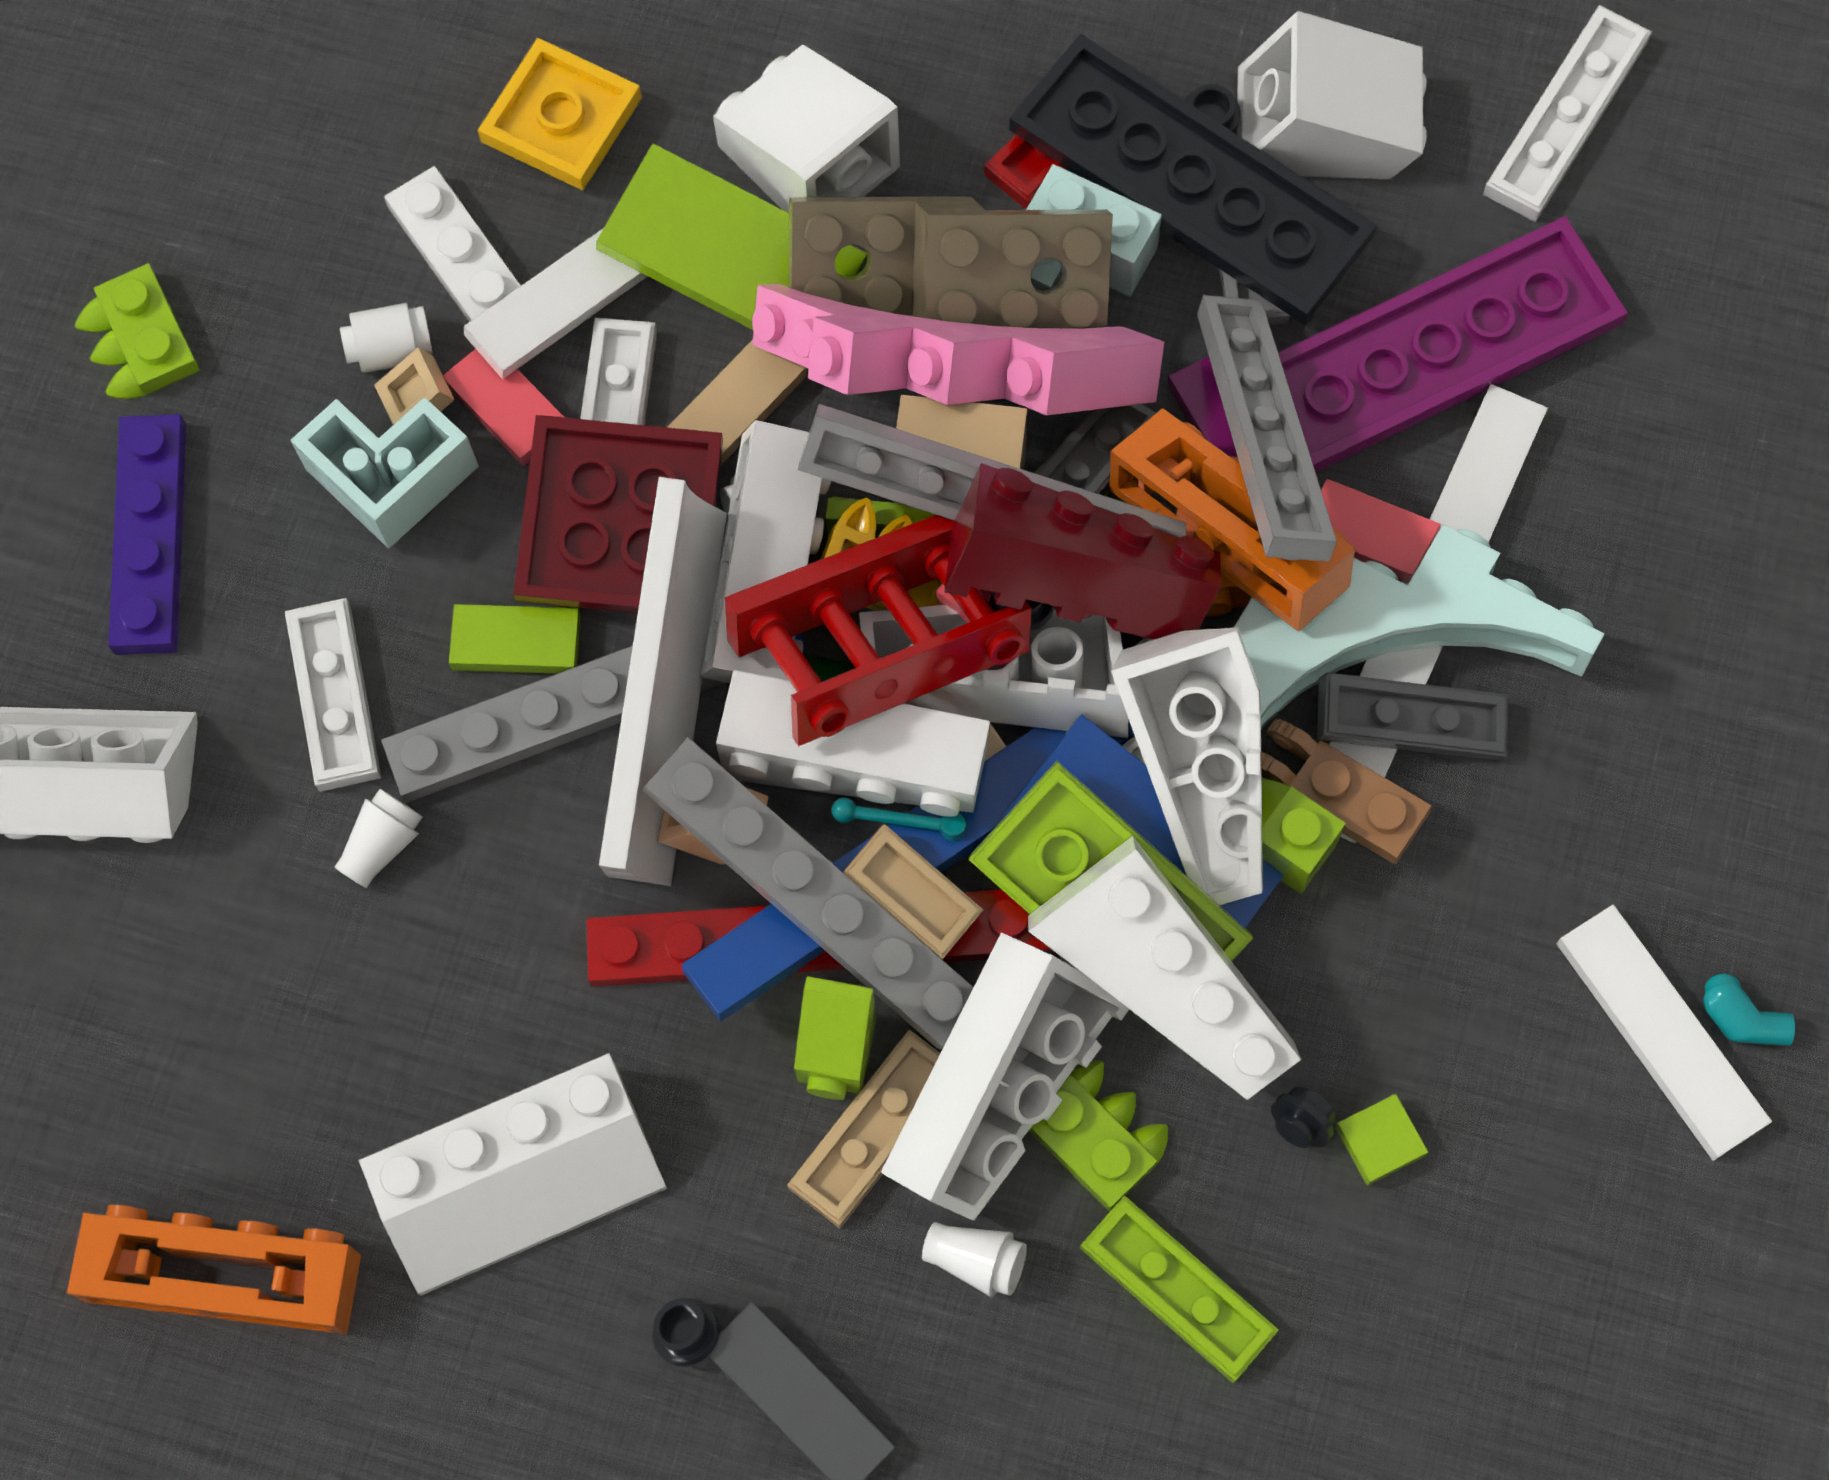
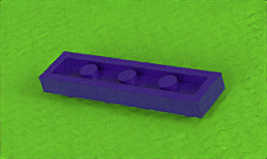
M181 414L119 417L108 647L115 655L177 652L186 423Z

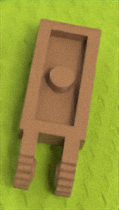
M1275 718L1266 731L1268 735L1280 747L1287 749L1306 762L1296 776L1286 765L1272 756L1261 752V777L1294 787L1346 823L1342 832L1344 835L1389 862L1397 864L1431 813L1432 805L1322 740L1317 743L1308 733L1300 728L1294 727L1285 720Z

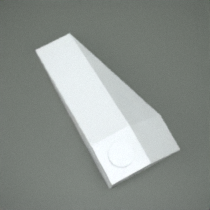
M1239 628L1180 631L1121 650L1111 672L1186 875L1219 905L1262 893L1260 687Z

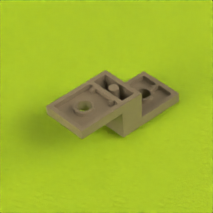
M789 197L788 287L810 295L853 306L941 321L1023 328L1084 329L1107 327L1113 214L1107 209L985 210L972 197ZM848 245H859L865 248L867 252V263L864 269L854 276L841 275L835 269L836 255L842 248ZM1046 258L1057 259L1062 267L1061 278L1057 284L1045 290L1033 287L1031 272L1034 266Z

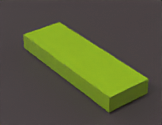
M1125 1195L1080 1245V1249L1233 1384L1279 1331Z

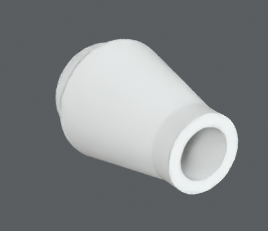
M379 789L372 801L365 798L343 854L334 867L356 883L367 888L373 878L419 835L414 829L423 816L389 793Z
M934 1222L924 1242L922 1260L937 1265L990 1297H994L997 1292L1011 1296L1017 1287L1023 1271L1027 1246L1025 1243L1013 1240L1012 1232L952 1227Z

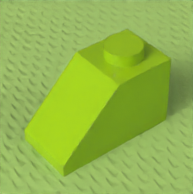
M1261 777L1262 857L1284 875L1281 879L1282 882L1302 894L1337 846L1346 823L1294 787Z
M806 977L794 1064L797 1082L807 1084L806 1092L826 1099L844 1100L846 1092L859 1094L863 1089L877 1022L873 988Z

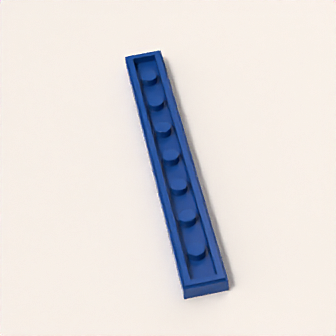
M1130 721L1128 722V738L1110 736L1121 746L1135 737ZM1035 727L984 761L974 813L959 811V814L966 821V832L961 839L949 841L942 836L940 831L894 824H890L887 827L942 873L973 852L1002 821L1001 816L1067 731ZM919 805L908 812L909 814L935 818L943 817L926 812ZM870 838L832 864L843 872ZM770 904L681 965L684 975L717 1019L722 1022L821 955L825 950L774 905Z

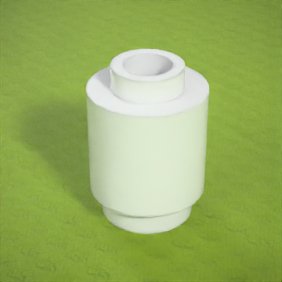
M407 303L349 313L351 326L340 327L347 364L359 362L362 374L394 368L417 347L429 354H433L423 306L408 309Z

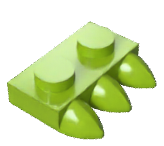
M149 263L93 288L97 297L92 299L81 311L76 320L75 327L86 332H105L111 330L105 334L94 348L90 356L93 363L107 366L127 363L112 377L105 391L107 396L118 399L139 398L200 371Z
M1092 1060L1087 1068L1079 1064L1076 1065L1056 1092L1062 1102L1048 1121L1042 1119L1040 1122L1033 1124L1029 1132L1110 1212L1124 1195L1126 1196L1158 1164L1167 1146L1168 1126L1167 1124L1146 1125L1129 1133L1127 1128L1130 1126L1135 1113L1136 1094L1134 1092L1115 1093L1097 1102L1094 1098L1098 1094L1103 1081L1104 1063L1101 1060Z

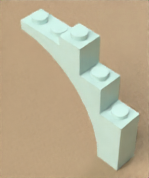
M1445 524L1440 528L1408 585L1398 581L1397 575L1383 564L1375 561H1366L1364 563L1354 558L1350 587L1299 632L1253 597L1234 627L1239 628L1260 687L1261 729L1299 694L1319 683V677L1325 673H1336L1341 669L1386 653L1435 645L1488 647L1535 657L1582 677L1604 633L1593 628L1592 622L1579 612L1566 608L1558 610L1537 599L1534 592L1526 585L1513 579L1500 580L1492 576L1500 553L1490 548V544L1479 534L1467 529L1455 530Z

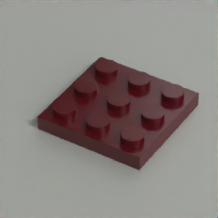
M536 415L513 592L515 601L638 613L659 477L685 480L686 485L695 495L716 507L723 434L720 432Z

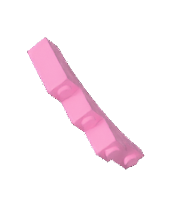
M780 284L757 286L756 309L752 320L754 330L753 346L809 368L808 379L846 395L908 389L945 405L1006 399L1044 415L1156 402L1164 341L1123 326L1084 329L1023 328L941 321L853 306L810 295Z

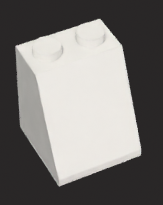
M1297 11L1238 66L1237 102L1240 107V120L1237 127V135L1300 176L1392 179L1423 154L1427 133L1423 126V96L1426 89V76L1423 73V47Z
M804 44L789 56H780L773 60L759 80L744 92L738 91L728 96L718 108L717 113L713 115L718 146L782 210L788 213L789 197H864L900 168L897 106L889 98Z

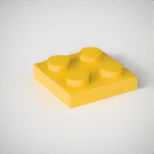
M537 38L477 131L482 143L584 191L642 99L641 89L639 85Z

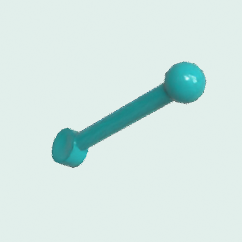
M840 798L832 806L833 817L841 823H849L855 818L940 831L942 836L949 841L961 839L966 832V821L960 814L954 817L943 816L942 818L856 806L848 798Z

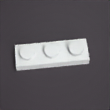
M435 166L384 196L389 210L469 322L521 286Z

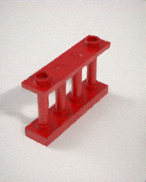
M933 515L725 597L727 641L737 656L740 658L762 648H767L797 692L791 695L792 738L798 747L821 737L833 736L847 726L995 665L1010 663L1019 655L1029 652L1031 607L1026 600L1022 609L1006 607L995 611L978 588L971 587L967 597L950 594L971 622L938 635L908 594L907 590L932 580H940L945 586L952 525L955 520ZM877 602L884 603L913 643L912 646L880 658L850 616V613ZM820 625H826L856 668L824 682L820 680L791 638Z

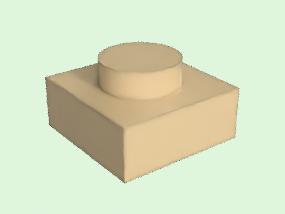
M418 347L374 384L393 425L424 397L440 412L455 400L433 355Z

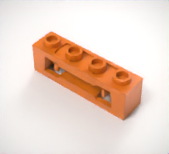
M1162 408L1111 450L1109 490L1128 504L1186 522V536L1196 537L1207 543L1213 550L1221 553V574L1298 632L1350 587L1355 547L1349 544L1345 536L1335 528H1333L1337 543L1330 561L1286 560L1283 558L1266 557L1238 458L1228 456L1207 441L1194 425L1181 422ZM1156 491L1177 507L1176 515L1149 494ZM1259 569L1286 588L1287 595H1283L1257 576Z
M108 1205L106 1215L83 1213L67 1294L85 1303L348 1334L361 1254L350 1245L343 1244L344 1234L308 1228L304 1229L303 1239L278 1236V1226L256 1221H239L237 1231L212 1228L214 1219L190 1213H173L171 1223L147 1220V1210L124 1205ZM137 1244L157 1246L174 1257L275 1269L271 1290L281 1294V1297H303L304 1304L274 1301L273 1297L264 1294L260 1289L158 1277L162 1257L152 1254L150 1250L139 1249V1251H135ZM281 1262L305 1264V1271L292 1270L280 1265ZM126 1276L140 1277L150 1281V1284L142 1285L126 1283L124 1281Z

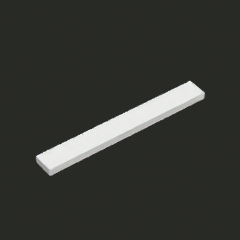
M1490 384L1430 520L1440 523L1441 527L1445 524L1455 530L1467 529L1473 531L1489 542L1548 407ZM1435 645L1397 651L1366 660L1359 677L1426 684L1443 646ZM1331 741L1329 743L1333 748L1384 778L1397 749ZM1343 833L1341 834L1342 838L1353 843H1356V841H1354L1353 839L1349 838Z

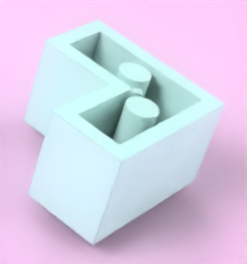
M1053 164L1026 210L1107 209L1113 214L1109 287L1131 296L1157 251L1162 214ZM1046 258L1039 261L1031 272L1033 287L1045 290L1056 285L1062 274L1060 262L1054 258Z
M425 397L380 438L373 434L341 402L335 399L290 440L305 469L388 549L479 467L468 437Z

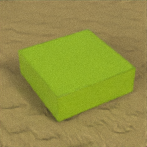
M1396 1094L1338 1122L1335 1126L1367 1186L1418 1161L1428 1154L1424 1143Z

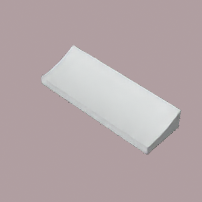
M659 477L599 861V866L607 877L671 886L677 849L657 842L664 809L645 794L642 788L687 737L693 741L703 678L700 677L727 519L726 512L695 495L688 488L685 480Z

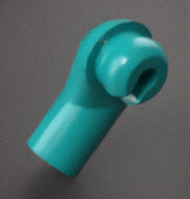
M1717 974L1707 980L1704 986V1007L1727 1039L1737 1043L1792 1045L1795 1036V1021L1792 1013L1758 1011L1746 992L1741 988L1739 980L1731 974Z

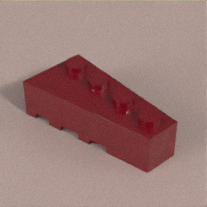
M981 463L952 525L944 593L967 597L970 588L974 587L996 592L994 598L998 605L1022 609L1026 599L1051 605L1055 609L1057 617L1081 623L1083 619H1088L1094 614L1106 617L1107 623L1115 631L1158 639L1180 631L1198 630L1221 588V553L1213 550L1207 543L1196 537L1172 535L1152 527L1149 522L1137 515L1130 513L1119 515L1092 505L1087 498L1076 492H1058L1031 482L1026 475L1011 468L996 469Z

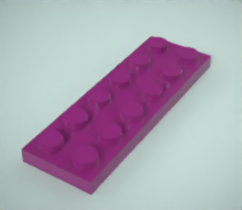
M1564 216L1278 352L1316 473L1488 390L1490 384L1496 386L1623 325L1628 312L1571 223Z

